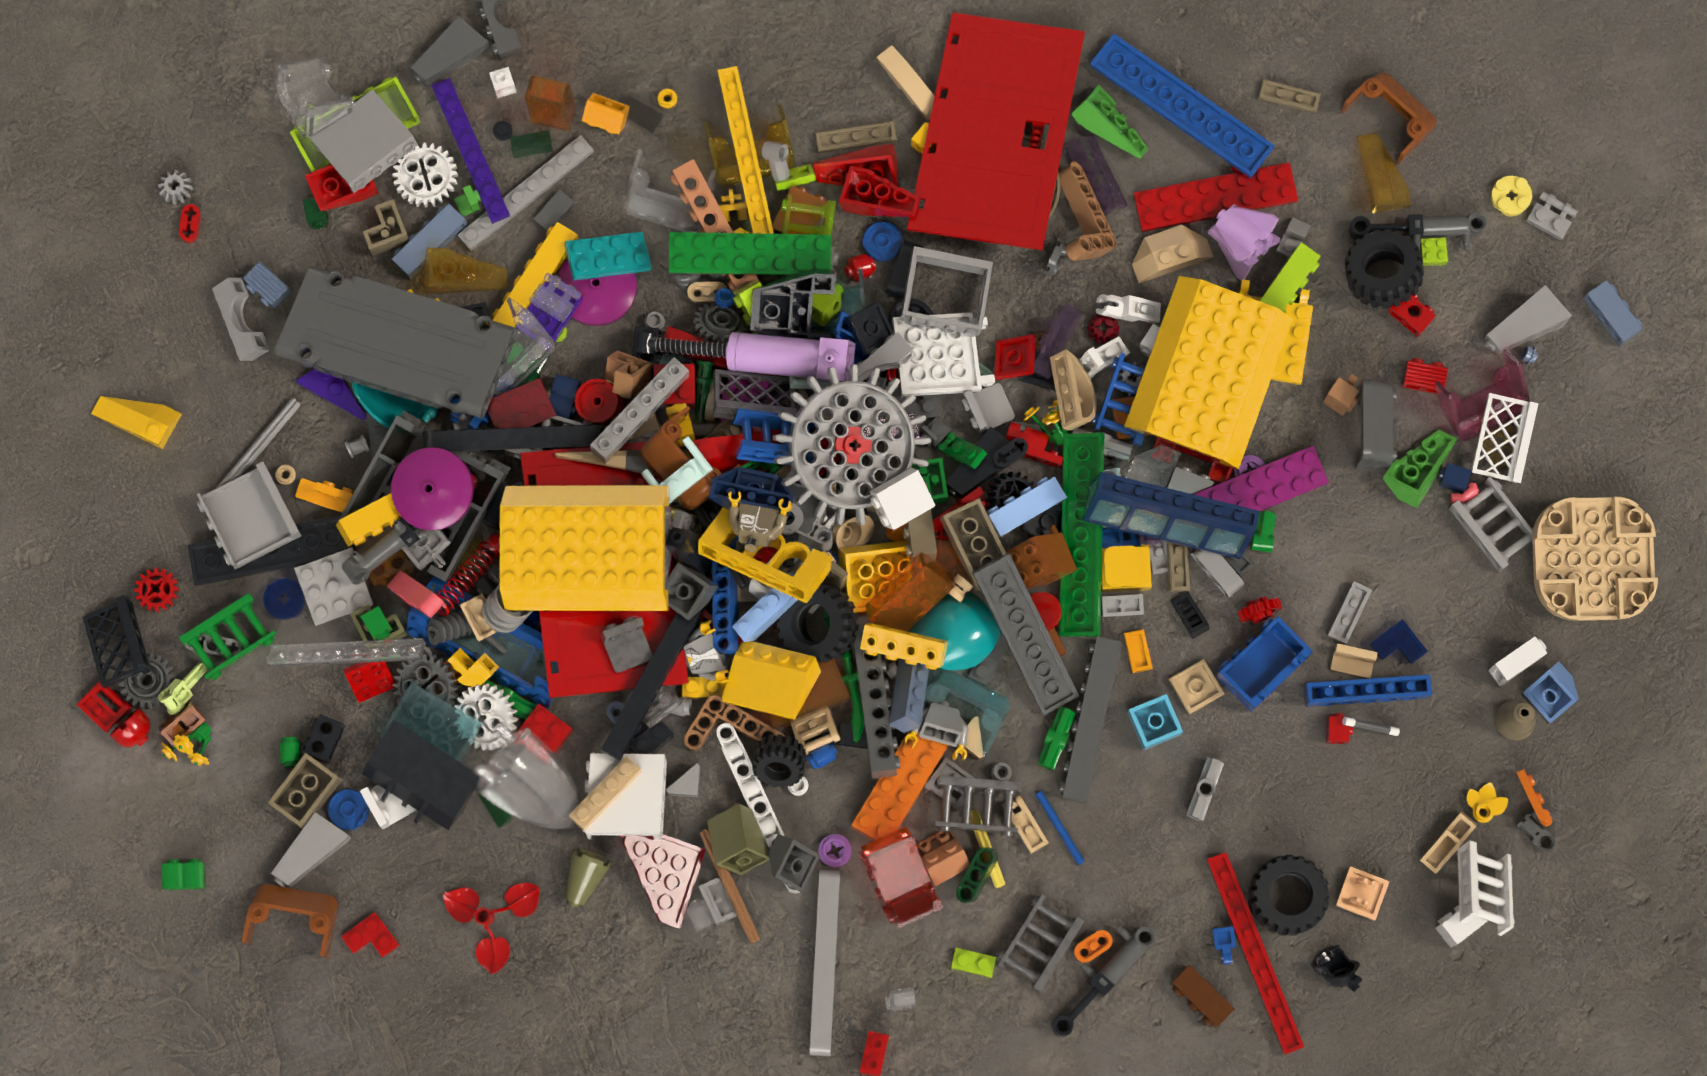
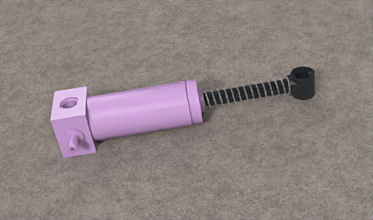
M636 332L634 353L654 355L658 351H668L671 353L676 352L677 354L689 353L692 355L720 356L726 358L729 371L804 378L813 376L815 379L823 382H830L827 368L835 367L839 382L849 381L850 364L854 363L855 343L849 340L831 338L814 340L732 332L727 345H724V343L713 344V342L682 341V339L672 340V338L662 339L660 337L659 339V336L653 333Z

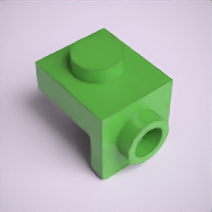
M470 185L463 188V195L454 199L463 217L480 210L478 202L481 201L477 190L473 191Z

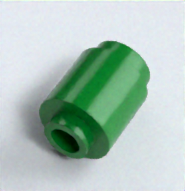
M297 737L281 738V743L279 744L280 764H283L285 768H294L301 760L300 743L297 741Z

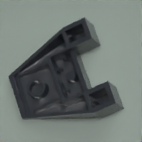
M811 269L753 289L750 330L762 335L814 340L831 338L829 329L811 328L813 293L834 295L836 278L834 270Z

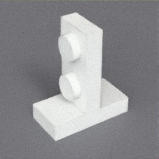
M1118 336L1097 349L1094 347L1090 348L1079 361L1091 380L1096 373L1112 365L1115 356L1119 357L1121 353H1125V358L1130 352Z

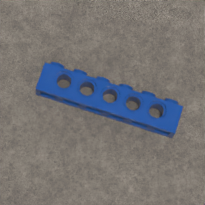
M1430 675L1307 683L1304 686L1306 707L1428 699L1432 695Z

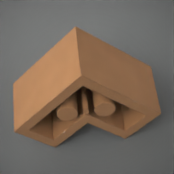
M617 350L607 358L605 379L612 381L614 384L613 393L619 394L622 398L631 399L650 383L653 363Z

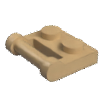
M829 708L791 723L795 738L798 740V743H802L803 749H806V755L809 754V751L825 744L841 740ZM830 730V734L805 744L804 741Z

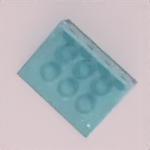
M411 682L380 736H384L394 719L463 764L483 724Z

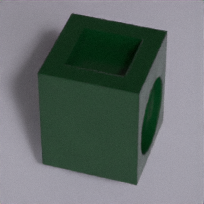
M315 198L303 200L309 228L322 229L325 225H329L327 211H320Z

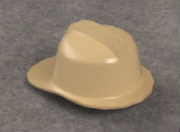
M865 515V525H858L856 517L844 519L842 525H834L832 539L838 548L862 546L870 540L874 533L873 520Z

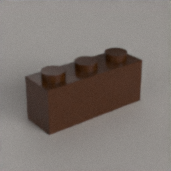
M1188 965L1171 983L1173 986L1171 990L1179 998L1183 996L1188 1001L1187 1006L1195 1013L1198 1011L1203 1016V1022L1210 1028L1212 1026L1217 1028L1235 1010L1191 965Z

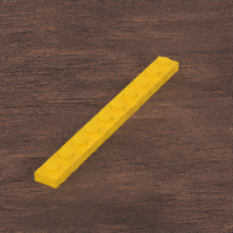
M735 66L718 70V76L753 234H774L738 68Z

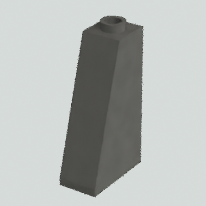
M458 16L411 66L412 77L419 84L423 82L426 86H429L486 52L490 48L489 42Z

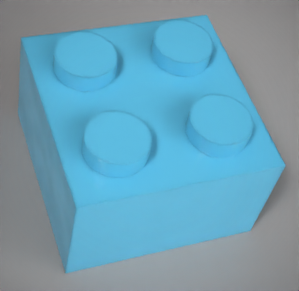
M1167 694L1131 708L1127 712L1143 751L1178 737L1183 733Z

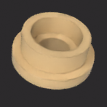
M281 465L277 468L275 477L280 484L289 485L295 480L296 472L290 465ZM288 472L289 477L283 478V473Z

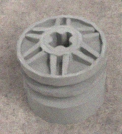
M500 584L485 599L482 606V615L486 623L492 629L503 633L515 631L533 612V610H505L500 593Z

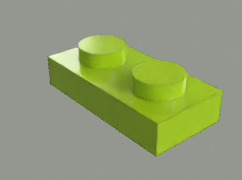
M811 164L788 169L790 176L786 180L774 181L777 191L787 190L791 186L808 184L816 181Z
M955 948L951 969L992 978L996 957Z

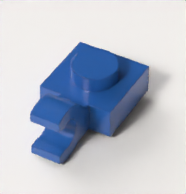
M1233 926L1212 929L1215 951L1221 950L1223 965L1231 964L1232 956L1230 949L1236 948Z

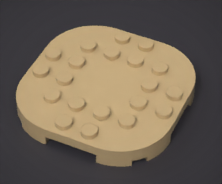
M1573 497L1554 502L1542 511L1535 522L1532 534L1534 586L1540 602L1550 613L1569 621L1621 620L1641 613L1649 602L1653 600L1658 585V578H1655L1653 542L1656 532L1650 516L1638 506L1639 504L1623 497Z

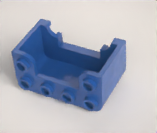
M1279 616L1274 620L1270 618L1260 629L1262 633L1258 637L1253 635L1245 643L1247 647L1243 651L1239 649L1232 655L1231 658L1233 660L1231 662L1226 660L1216 671L1218 673L1217 678L1250 712L1261 704L1313 652Z

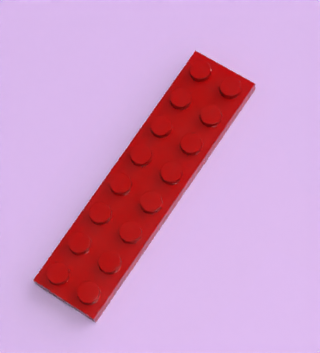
M1290 162L1259 168L1251 179L1242 172L1134 192L1133 194L1141 232L1217 218L1221 210L1225 209L1227 211L1234 204L1241 208L1260 210L1298 202Z

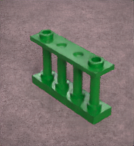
M250 593L179 637L184 647L187 645L193 647L208 670V673L204 675L206 681L209 679L212 681L223 675L222 671L262 645L267 647L275 642L276 632L272 631L268 634L251 609L254 599ZM240 611L245 613L261 637L260 640L250 645L234 621V615ZM221 623L227 624L244 650L233 656L216 631L217 626ZM204 634L210 635L226 660L217 667L214 666L199 643V637Z

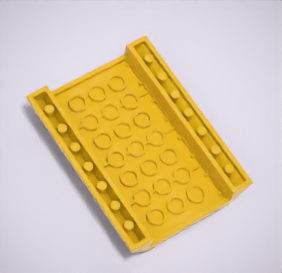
M1179 276L1124 427L1142 434L1147 432L1219 459V463L1239 469L1293 318L1276 307L1207 281Z
M505 486L500 504V593L505 610L668 611V590H665V506H669V486Z

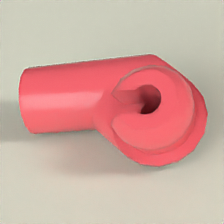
M1473 482L1467 484V489L1463 493H1451L1450 502L1455 503L1459 500L1461 503H1467L1479 493L1477 484Z

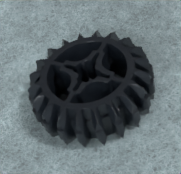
M1010 471L1008 474H1000V477L996 476L994 482L988 485L990 489L986 490V494L990 497H987L985 501L991 504L987 506V509L990 510L995 506H998L999 509L1002 508L1001 504L1004 505L1003 502L1009 499L1008 497L1014 496L1015 499L1019 498L1021 494L1018 487L1023 491L1029 486L1031 487L1034 481L1028 483V476L1025 475L1021 478V472H1017L1014 475L1013 471ZM1003 484H1007L1005 494L999 496V491L1001 487L1003 486Z

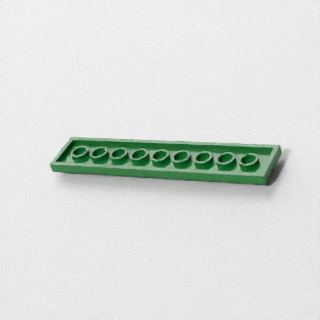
M1102 432L1064 434L1063 491L1067 498L1062 500V534L1077 570L1060 580V606L1062 614L1059 623L1060 637H1100L1103 526L1082 520L1090 482L1100 472H1104L1105 434Z

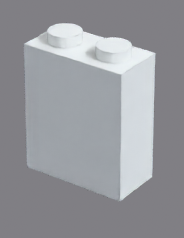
M914 468L904 471L870 491L872 495L871 502L881 514L879 516L881 523L884 527L893 530L935 507L919 470Z
M1533 637L1493 665L1488 671L1501 687L1545 656L1547 648L1542 640Z

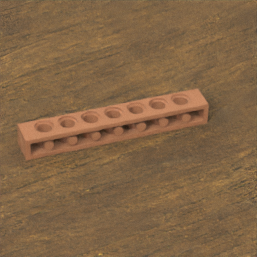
M694 159L671 170L672 175L670 179L675 187L679 186L682 192L679 194L685 205H689L691 209L689 214L694 223H699L701 227L699 233H716L718 231L721 233H733ZM687 178H691L695 182V186L691 190L685 187V180ZM697 196H701L704 199V205L701 208L697 207L694 203ZM706 214H711L714 217L712 225L705 224L704 217ZM722 274L723 276L727 275L730 281L727 284L732 293L752 280L760 282L756 275H742L741 278L736 279L733 274Z

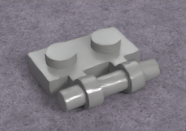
M1542 192L1539 199L1545 201V205L1542 206L1536 203L1526 222L1561 241L1572 223L1565 219L1566 215L1568 214L1575 218L1578 210L1572 208L1571 204H1565L1556 199L1555 195ZM1551 205L1562 211L1560 215L1549 210Z

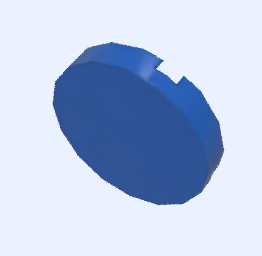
M876 222L866 229L863 235V247L869 257L871 256L876 261L885 262L893 259L900 252L902 237L900 230L895 225L889 222Z
M346 789L337 792L330 799L328 815L331 822L339 829L345 831L355 830L367 821L369 806L360 792Z

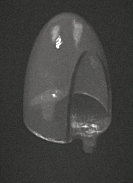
M502 721L498 723L493 732L500 736L506 744L493 755L486 766L481 762L474 769L473 773L480 777L476 785V791L507 813L533 825L549 829H565L575 825L576 823L568 815L581 803V798L577 786L560 759L531 729L525 728L519 732H513Z

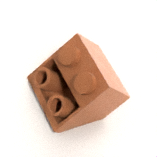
M939 831L913 846L918 859L934 886L965 871L970 865L964 849L952 832Z

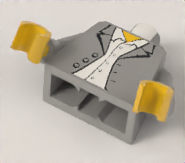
M711 620L702 623L688 639V644L684 646L686 666L690 667L692 674L698 673L702 678L717 681L719 684L729 682V679L725 678V673H728V670H724L729 668L726 654L715 650L713 647V632L716 630L715 628H710L709 623Z
M942 700L938 703H931L930 708L923 709L921 725L910 730L911 733L904 740V745L908 739L913 740L912 748H914L917 743L916 735L918 733L921 738L954 747L958 745V749L952 753V759H957V753H960L962 756L961 761H963L967 757V751L964 749V746L967 744L968 726L960 717V711L949 707V703Z

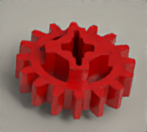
M156 567L153 573L147 569L146 576L140 574L142 580L135 582L139 588L134 589V592L139 594L135 598L137 601H141L140 605L142 607L147 605L148 611L151 612L154 608L159 613L160 608L167 611L168 604L174 606L172 600L179 598L175 595V592H179L180 589L175 587L178 581L173 579L174 575L172 573L167 575V570L164 568L160 573ZM160 577L159 580H151L153 578ZM147 585V592L144 594V588ZM170 585L169 595H167V588ZM157 587L159 588L160 592L157 593L153 589ZM155 600H163L159 603H152Z
M1267 596L1247 602V607L1242 608L1237 613L1240 622L1252 620L1253 624H1257L1273 618V613L1281 610L1283 606L1280 598L1268 600Z

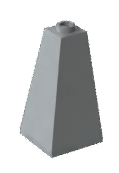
M1545 285L1489 332L1483 340L1488 350L1494 351L1497 355L1561 329L1572 315Z

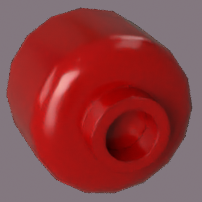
M863 253L849 258L844 270L848 278H851L854 282H860L871 278L876 270L873 258Z

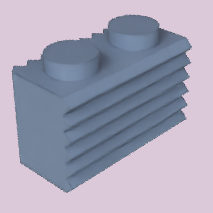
M260 261L243 278L246 282V289L252 294L256 292L260 295L259 300L266 307L270 305L275 309L291 293L289 287Z

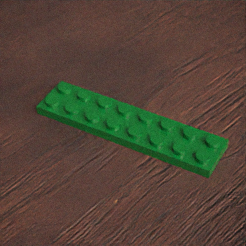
M669 232L670 274L796 275L811 269L831 270V235Z

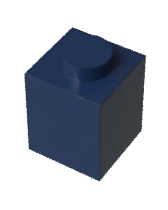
M1448 463L1445 468L1441 467L1438 479L1441 481L1439 486L1463 493L1466 490L1471 470Z

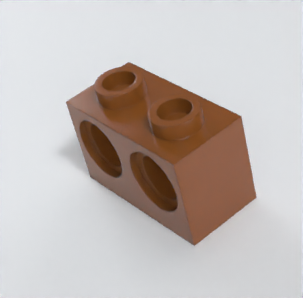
M189 700L179 713L171 715L159 726V730L168 742L175 747L173 742L175 736H188L205 721V717L195 704Z

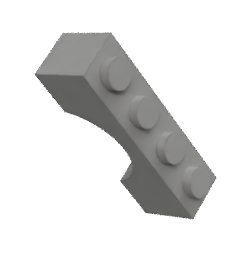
M227 278L213 287L215 300L219 305L222 318L226 323L239 360L254 361L268 352L270 349L263 332H254L245 323L243 308L249 295L242 278Z

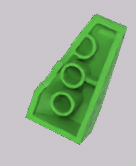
M1097 85L1075 108L1071 115L1085 129L1140 159L1148 150V147L1135 129L1128 127L1125 115H1120L1115 109L1116 103L1100 85Z
M1437 430L1422 441L1421 445L1408 451L1406 456L1394 461L1384 475L1383 480L1399 500L1417 508L1427 494L1457 438L1442 430Z

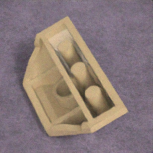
M1179 225L1144 237L1132 263V268L1139 284L1212 259L1214 256L1205 237L1183 225Z

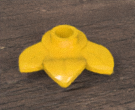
M1492 783L1484 785L1479 792L1469 789L1466 797L1468 805L1473 809V817L1480 823H1486L1493 816L1502 814L1508 804V798H1496V792ZM1480 809L1486 811V816L1480 815Z

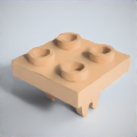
M1350 866L1335 906L1375 921L1389 881Z

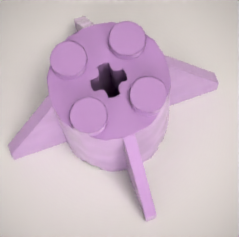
M1235 204L1227 211L1225 209L1221 210L1217 215V223L1208 231V234L1218 242L1235 276L1241 282L1242 279L1245 280L1252 266L1259 261L1257 257L1260 254L1265 255L1270 247L1280 243L1282 240L1272 233L1279 220L1274 214L1241 208Z

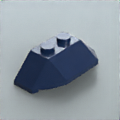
M737 467L713 478L709 499L729 510L732 504L729 500L730 491L733 500L739 498L740 492L741 500L738 502V507H740L741 503L777 509L780 513L779 501L784 499L782 507L787 508L789 501L793 503L794 494L787 486H783L781 483L783 480L779 475Z

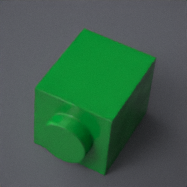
M379 606L361 616L375 641L386 639L390 636V632L393 631Z

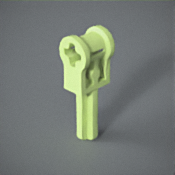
M199 662L183 680L175 679L166 689L160 692L158 700L167 707L168 714L174 715L179 713L184 708L185 703L193 696L190 689L207 672L203 663Z

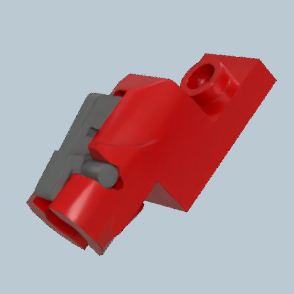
M1018 421L1011 422L1006 439L1012 441L1016 438H1022L1027 442L1028 450L1023 456L1024 458L1058 469L1061 468L1063 457L1056 451H1045L1049 436L1041 431L1039 425ZM1017 443L1015 444V445H1016L1017 447H1019V448H1021V446H1023L1022 444H1021V445H1018Z

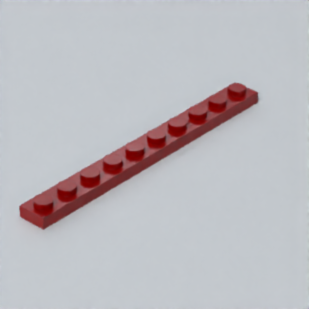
M1225 852L1206 860L1283 1054L1286 1055L1304 1048L1228 855Z

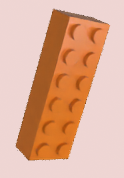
M917 733V743L912 748L913 740L908 739L904 745V738L895 752V756H899L900 761L897 776L883 777L878 780L852 823L851 828L887 849L949 745L921 738Z

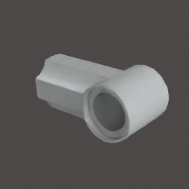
M767 141L762 147V156L769 161L773 180L779 182L786 180L790 176L786 161L789 152L788 146Z

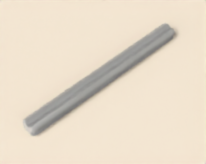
M291 398L216 489L245 473L300 407V403L296 399Z

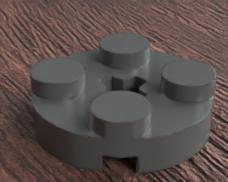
M1059 236L1057 237L1059 244L1054 243L1045 263L1048 269H1043L1042 271L1047 276H1051V274L1056 275L1060 266L1058 259L1060 255L1064 257L1066 253V239Z

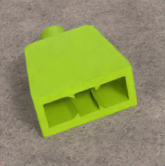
M835 284L834 295L813 293L811 320L822 327L841 309V294L844 290L840 284Z

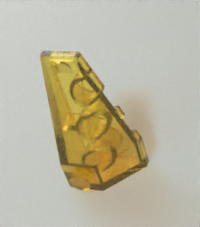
M1376 133L1358 136L1357 139L1372 213L1411 207L1408 186L1379 135Z
M448 248L426 249L423 269L424 293H459L508 289L507 269L485 261H478L471 258V256L458 254Z

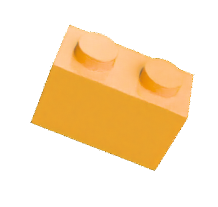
M592 93L586 102L582 121L592 127H600L608 133L619 135L625 127L630 106Z

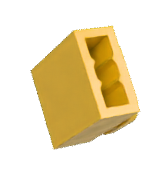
M1112 546L1102 548L1101 592L1145 591L1151 589L1149 546Z

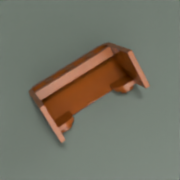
M1384 72L1378 73L1366 80L1345 101L1341 112L1344 114L1364 94L1371 99L1381 96L1408 121L1406 132L1413 141L1400 153L1396 161L1398 165L1436 126L1434 115L1389 74Z
M688 406L664 423L643 445L640 451L642 460L661 482L690 461L675 443L682 434V428L679 424L685 420L690 411ZM712 467L713 470L676 498L684 508L689 510L696 509L709 499L713 478L722 475L717 468Z
M269 884L261 885L257 889L248 908L241 942L251 945L255 923L265 922L269 916L270 909L311 915L309 921L310 929L316 934L324 935L320 956L328 959L339 908L338 901L335 897L327 894Z

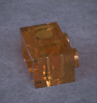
M401 548L378 566L384 568L382 575H374V569L370 572L369 576L374 586L378 585V587L389 584V580H392L400 570L407 575L413 571L406 553ZM396 560H403L404 563L401 568L393 567Z

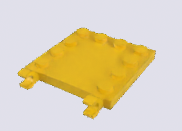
M1242 279L1239 294L1259 301L1261 297L1248 295L1250 280ZM1302 289L1299 303H1292V305L1288 303L1284 308L1287 311L1286 314L1292 317L1293 320L1271 378L1273 381L1297 385L1302 383L1313 306L1307 305L1310 290Z

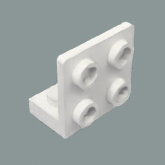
M379 785L371 789L366 787L360 791L382 829L416 811L410 805H407L406 808L401 805L403 801L393 794L388 796L385 803L381 802L380 800L385 789Z

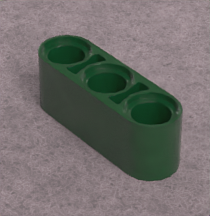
M981 848L976 852L956 891V897L960 902L973 903L978 899L998 860V854L993 848ZM986 851L991 855V859L987 863L983 860V854ZM975 870L981 872V878L978 881L973 878ZM966 888L971 890L972 895L969 899H966L963 894Z

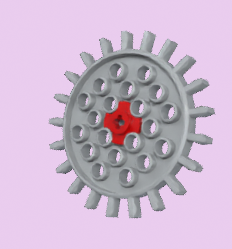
M850 364L849 381L839 382L835 367H829L827 372L830 385L821 388L818 381L813 376H809L806 379L814 391L813 395L805 400L799 393L791 392L790 397L801 406L796 416L786 412H779L778 416L784 421L791 422L792 426L789 436L783 434L773 435V440L789 443V455L777 457L774 459V463L786 464L791 462L795 473L786 477L781 483L783 486H789L799 480L805 490L795 500L798 505L806 502L811 495L820 500L814 511V517L821 518L827 505L837 507L835 524H843L846 509H855L858 525H865L864 508L873 506L871 490L910 469L912 464L918 467L928 466L929 462L924 459L914 458L916 444L925 445L931 443L930 438H914L912 428L913 425L925 421L926 416L916 415L909 419L904 408L910 405L916 397L908 395L898 402L892 396L900 382L897 378H893L885 390L876 386L880 369L872 368L866 383L858 381V365ZM839 395L845 397L843 406L837 404V397ZM868 396L873 399V405L870 408L865 405V399ZM826 408L830 411V417L827 420L822 417V411ZM853 410L858 413V419L855 422L850 419V413ZM881 412H884L886 415L884 423H880L878 420V415ZM810 422L815 424V431L812 434L807 431V425ZM838 424H841L844 429L841 435H837L835 432V427ZM867 425L871 428V435L869 437L863 434V429ZM894 427L899 430V436L896 439L891 435ZM823 438H826L829 442L826 449H822L820 446V441ZM879 441H882L885 446L882 452H878L876 449ZM849 443H855V447H849ZM809 451L814 455L811 463H808L805 459V455ZM837 453L842 457V461L838 465L833 460L834 455ZM864 455H868L870 458L867 466H864L861 462ZM893 456L896 457L898 461L896 467L892 468L889 464V461ZM821 467H825L827 470V475L823 479L818 474ZM852 468L855 472V477L849 480L847 478V471ZM878 470L883 474V478L879 482L875 479V473ZM835 482L840 485V491L837 494L832 491V485ZM863 484H866L868 487V492L865 495L860 493V487ZM875 508L877 515L881 516L879 510Z

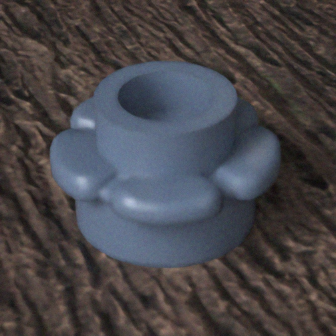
M1526 345L1521 352L1520 360L1524 361L1526 365L1530 362L1534 363L1538 356L1536 347Z

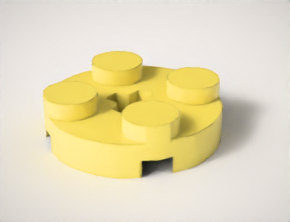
M1505 176L1499 179L1491 191L1493 206L1506 216L1520 215L1528 208L1532 200V191L1526 179L1517 176ZM1510 191L1516 194L1513 201L1510 197L1506 196Z

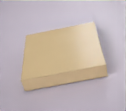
M1204 659L1168 679L1189 715L1225 694Z

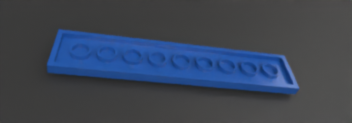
M1115 34L1111 36L1090 63V67L1250 179L1275 148V145Z

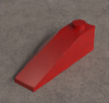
M894 143L871 146L813 163L816 180L820 183L841 186L845 183L850 166L869 169L879 177L885 178L890 183L899 187L898 163Z
M854 166L849 168L839 199L843 212L866 216L914 218L921 201L918 196L902 187H897L885 178L879 177L875 172Z
M762 432L751 433L752 441L763 442ZM743 434L693 441L711 467L717 468L722 474L732 470L738 464L742 466L749 462V460H741L736 457L740 442L744 440ZM689 451L690 459H693L694 457Z

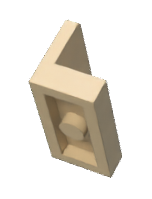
M1337 643L1334 648L1330 670L1370 679L1378 652Z

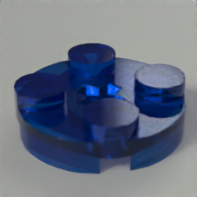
M282 578L266 588L263 595V603L267 611L274 618L289 620L296 618L305 605V597L302 588L295 581ZM284 594H287V597L290 600L289 602L282 604V602L279 600V597H283Z

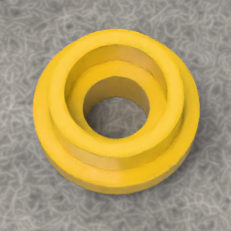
M671 89L661 90L657 97L659 105L666 109L674 107L677 103V94ZM670 97L671 100L669 102H665L664 98Z

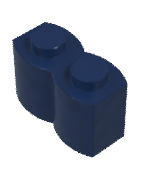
M556 374L549 397L557 414L556 416L567 419L575 417L577 412L575 396L581 386L580 380Z

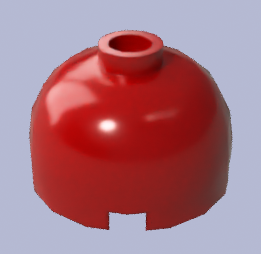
M137 708L109 736L117 744L125 748H131L137 744L142 746L149 739L147 736L151 727L149 718L140 708Z

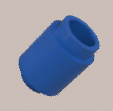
M829 743L809 751L810 754L806 758L813 769L816 770L837 759L835 754L838 752L834 745Z

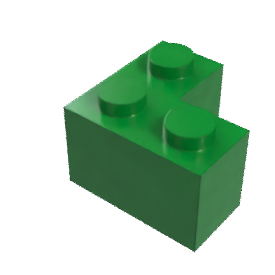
M942 458L925 460L929 462L926 467H918L912 464L911 468L919 470L923 481L927 482V488L934 504L948 502Z

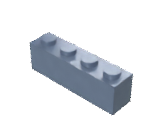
M450 204L446 207L442 206L431 221L428 220L423 224L422 230L417 235L413 234L403 248H399L394 252L392 258L394 265L412 280L468 225L466 219Z
M899 658L889 725L903 733L921 725L929 669L925 668V664L917 663V665L905 663V659Z

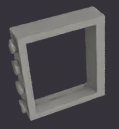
M914 246L910 258L900 320L909 325L921 324L928 329L941 328L948 333L961 332L968 337L979 336L983 326L993 262ZM917 262L983 275L975 324L908 311Z

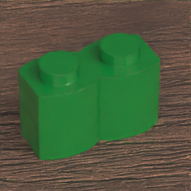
M177 859L167 860L166 864H162V889H206V864L201 862V859H188V863H180V860Z

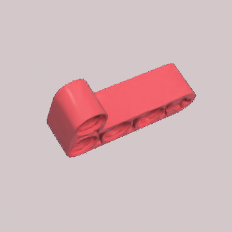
M401 570L387 585L411 608L412 606L429 618H432L444 604L436 594Z

